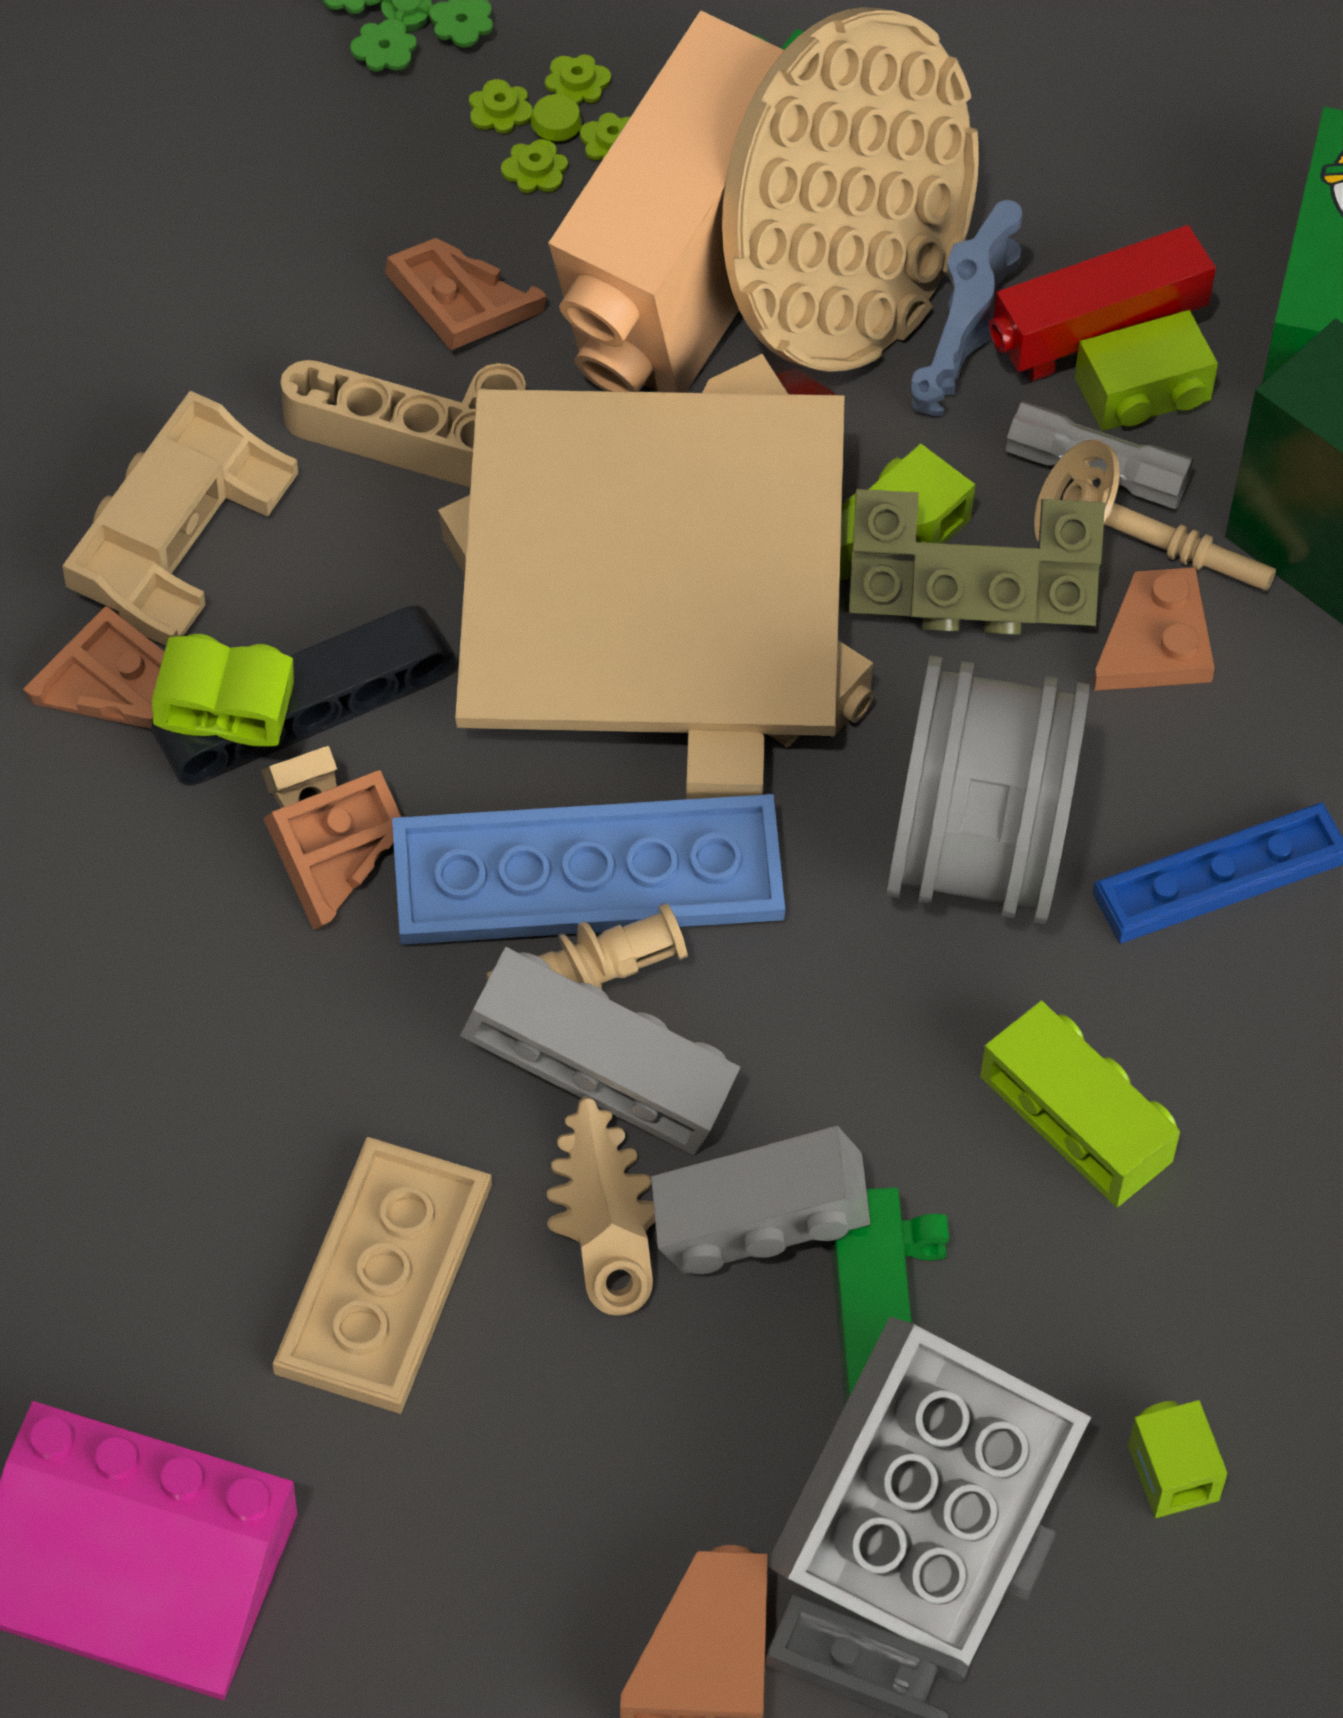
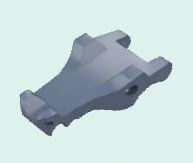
M1002 200L998 202L973 239L955 243L952 247L947 261V274L953 288L947 304L948 318L931 366L919 368L913 374L911 394L913 396L912 410L915 412L943 417L944 408L938 402L943 401L944 395L955 394L954 380L959 378L964 360L975 349L991 339L988 324L994 315L995 289L1005 277L1020 266L1021 246L1014 239L1008 238L1017 232L1022 224V208L1014 201Z

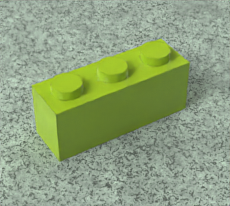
M1042 1000L985 1045L980 1078L1116 1208L1173 1162L1180 1130L1177 1128L1170 1112L1156 1101L1149 1102L1130 1084L1128 1075L1115 1060L1109 1057H1101L1084 1041L1081 1030L1073 1020L1063 1014L1057 1015Z

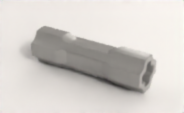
M1026 401L1020 403L1009 429L1006 452L1050 466L1055 465L1069 449L1078 443L1086 440H1099L1109 445L1117 455L1120 470V486L1125 487L1132 495L1173 509L1179 507L1192 473L1194 458L1153 444L1138 445L1076 424L1065 414ZM1099 459L1089 462L1090 467L1107 470L1108 466L1104 460Z

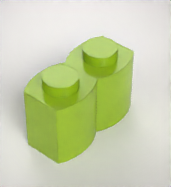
M204 634L169 637L152 697L153 723L162 729L184 735H217L229 741L245 745L276 746L279 744L294 684L293 658L265 644L230 648Z

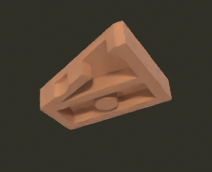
M438 238L431 239L387 257L385 269L387 277L450 350L544 312L547 295L541 289L532 285L527 293H524L500 281V269L482 260L471 259L465 256L460 249Z
M1196 567L1135 571L1096 666L1093 680L1094 691L1212 682L1215 668Z
M105 606L23 690L28 700L37 706L151 729L153 723L152 697L164 651L112 609Z
M381 770L273 811L263 818L313 931L331 922L337 914V909L353 889L363 882L375 867V862L382 853L388 850L394 843L392 818L401 817Z

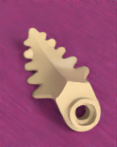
M584 1096L578 1102L577 1112L565 1118V1124L572 1128L574 1132L560 1135L557 1138V1146L568 1153L570 1157L556 1158L551 1162L553 1173L567 1177L570 1180L567 1183L549 1188L547 1190V1198L555 1204L565 1206L567 1210L550 1217L547 1225L551 1231L579 1242L585 1288L594 1306L609 1315H627L635 1312L646 1303L653 1286L646 1231L655 1222L654 1201L638 1199L641 1194L652 1186V1179L647 1174H627L625 1172L628 1167L638 1160L637 1151L633 1148L617 1150V1147L625 1139L624 1129L621 1127L607 1128V1124L612 1119L611 1111L598 1109L592 1097ZM616 1270H624L630 1274L629 1283L620 1290H612L606 1286L607 1277Z

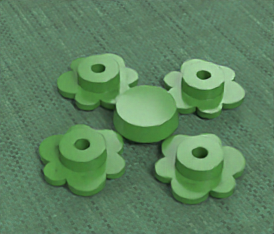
M322 0L323 4L330 9L344 8L353 14L362 12L365 5H375L382 1L381 9L385 21L379 26L375 23L363 25L360 30L361 36L356 37L350 45L352 56L358 60L366 61V66L371 71H381L384 68L402 70L408 67L411 62L410 52L416 49L417 40L415 36L406 32H414L423 28L427 24L429 17L431 22L435 24V36L441 40L451 39L459 47L473 46L477 43L479 35H488L493 30V22L490 19L492 10L487 0H448V2H439L433 6L431 0Z

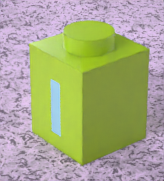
M1200 1400L1178 1405L1175 1401L1160 1402L1146 1408L1140 1416L1134 1417L1128 1448L1154 1518L1220 1501L1227 1477V1470Z

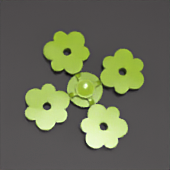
M584 54L577 58L570 56L556 57L550 64L551 74L545 78L546 89L556 94L541 98L535 104L534 109L527 102L528 93L526 89L519 86L511 88L506 81L501 79L488 81L483 86V92L476 91L469 96V105L472 108L470 120L476 128L487 130L494 127L496 132L506 134L513 130L514 125H524L531 121L533 131L543 138L532 142L530 145L521 143L514 145L511 148V157L505 159L501 165V174L504 179L510 182H517V188L523 193H532L537 188L544 192H552L561 187L563 182L562 173L568 168V160L565 156L557 154L556 146L551 141L567 140L580 131V139L586 145V156L591 160L604 159L630 117L618 118L614 113H604L599 117V122L591 121L582 126V117L578 105L583 100L588 103L598 102L602 96V89L608 87L611 82L610 71L604 66L595 65V60L590 55Z

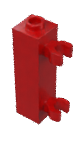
M1186 225L997 291L994 315L988 324L990 337L995 348L1000 353H1007L1018 373L1029 369L1028 378L1031 382L1053 375L1055 372V359L1078 352L1081 340L1190 310L1191 312L1208 306L1216 267L1190 226Z

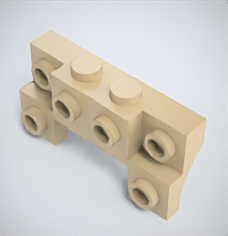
M189 391L146 452H139L133 457L128 466L125 480L113 496H106L99 504L92 526L62 565L66 588L119 611V616L145 637L166 646L169 637L184 636L205 607L204 591L172 575L173 571L225 498L268 517L298 475L297 459L278 451L253 435L222 404Z

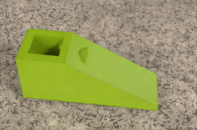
M919 444L905 458L897 457L884 468L878 481L868 490L919 492L916 542L946 543L971 521L976 484L924 445ZM856 493L849 497L842 506L840 581L850 578Z

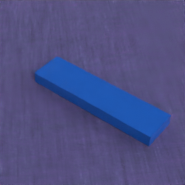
M1320 802L1095 881L1093 895L1119 944L1341 866L1343 865V837L1324 803Z

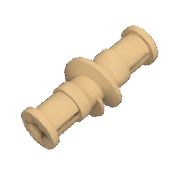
M668 903L658 906L659 913L623 927L620 924L604 930L597 937L591 926L586 921L577 924L576 945L565 934L561 933L558 936L562 950L558 952L549 951L538 957L544 960L552 971L576 983H589L602 990V983L614 978L629 977L639 973L638 969L674 955L678 960L688 957V952L672 909ZM493 970L486 972L487 980L489 979Z

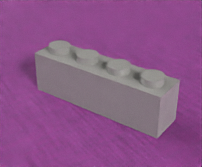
M506 946L460 1034L461 1037L580 1098L584 1096L592 1097L599 1108L611 1111L613 1115L693 1156L711 1131L741 1068L726 1060L724 1054L717 1048L706 1043H693L668 1030L667 1026L655 1016L642 1012L634 1013L609 1000L607 994L600 988L589 983H576L552 971L549 965L538 956L525 952L517 953Z

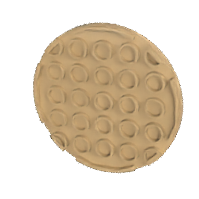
M872 7L847 9L824 18L799 35L778 57L758 86L745 112L731 152L726 175L722 213L723 250L731 290L742 316L756 337L771 352L784 360L800 366L828 372L855 369L879 359L882 356V350L896 339L905 340L932 309L933 305L929 299L936 290L942 276L948 277L947 261L952 247L955 243L965 241L975 202L979 164L977 129L970 128L966 104L972 98L956 57H951L947 54L939 42V35L924 22L908 14Z

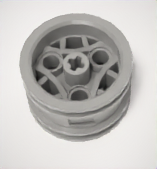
M930 655L886 896L899 898L901 885L920 888L919 902L931 904L933 891L1002 903L1001 916L1014 919L1017 906L1034 909L1033 922L1046 924L1056 885L1070 813L1090 684L1076 681L1073 693L1056 690L1058 678L1044 675L1041 687L973 675L974 662L963 660L961 661L960 672L940 670L942 657Z

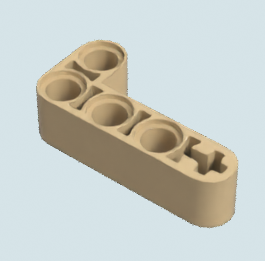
M313 360L299 361L290 365L283 372L280 382L283 419L285 427L291 434L304 440L470 488L477 389L526 390V382L522 373L517 368L500 363L487 365L476 373L462 403Z

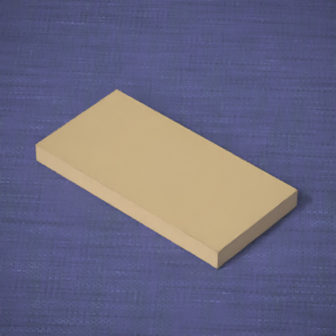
M367 1137L273 1361L274 1375L401 1414L492 1187V1175Z

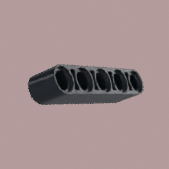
M420 606L405 607L290 655L293 658L294 684L279 744L276 746L245 745L229 741L217 735H184L162 729L154 725V723H152L151 732L179 782L185 785L200 784L435 684L452 669L455 661L453 654L424 608Z

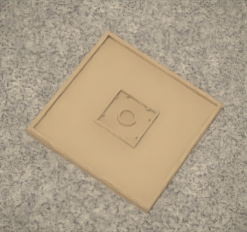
M477 389L455 716L457 728L688 733L689 729L750 731L770 735L835 736L845 396Z

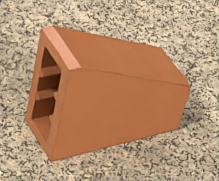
M738 1545L718 1546L711 1552L697 1551L621 1693L620 1718H763L768 1554L752 1553L750 1549Z

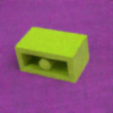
M1190 310L1081 340L1079 342L1074 378L1101 431L1123 425L1135 426L1150 417L1175 410H1190L1203 402L1211 400L1218 362Z

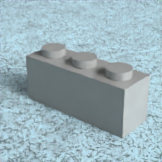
M839 1126L651 1176L658 1249L684 1274L711 1273L719 1270L723 1263L750 1256L758 1258L772 1257L782 1253L787 1246L810 1240H836L845 1236L848 1230L870 1225L862 1152Z

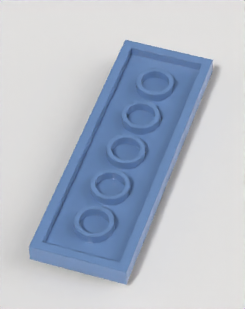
M774 794L392 818L400 945L559 935L561 933L577 934V924L586 921L594 932H603L619 924L623 927L659 913L658 906L668 903L672 909L679 927L781 921L785 917Z

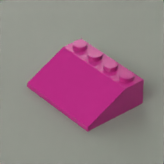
M32 1401L6 1460L0 1480V1630L224 1701L297 1517L293 1481Z

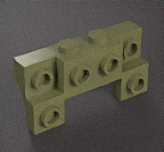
M856 489L849 613L923 617L922 629L959 631L960 619L984 621V632L999 634H1021V623L1096 626L1105 502L1041 499L1038 548L916 542L919 492Z

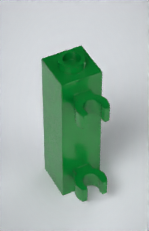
M898 1187L866 1189L870 1225L848 1230L845 1236L830 1241L844 1406L889 1317L911 1323L905 1257L912 1256L919 1260L933 1261L945 1259L947 1256L946 1243L949 1242L947 1215L925 1214L911 1220H901Z

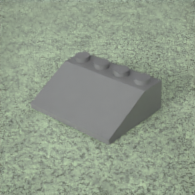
M890 1316L767 1561V1567L906 1639L955 1657L966 1663L969 1667L1091 1417L919 1326Z

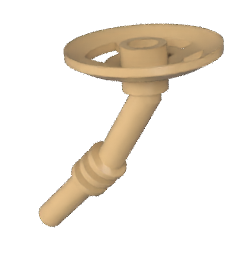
M1086 440L1069 449L1054 465L1042 486L1034 515V530L1037 541H1039L1041 499L1060 500L1064 489L1071 478H1073L1074 481L1066 489L1062 500L1105 502L1104 525L1166 550L1167 558L1175 560L1180 556L1179 561L1181 564L1187 565L1192 561V568L1196 567V570H1200L1205 566L1264 591H1268L1276 573L1275 568L1213 544L1212 536L1206 534L1201 539L1200 531L1193 529L1188 533V527L1180 524L1176 529L1115 503L1120 475L1118 458L1115 451L1109 445L1099 440ZM1099 459L1104 460L1108 466L1107 470L1090 467L1089 462ZM1092 480H1101L1099 488L1093 486Z

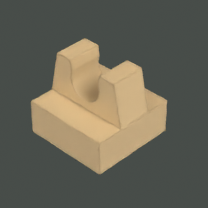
M329 746L261 770L268 793L273 794L280 808L299 802V795L304 788H311L319 794L337 787L335 778L337 767Z

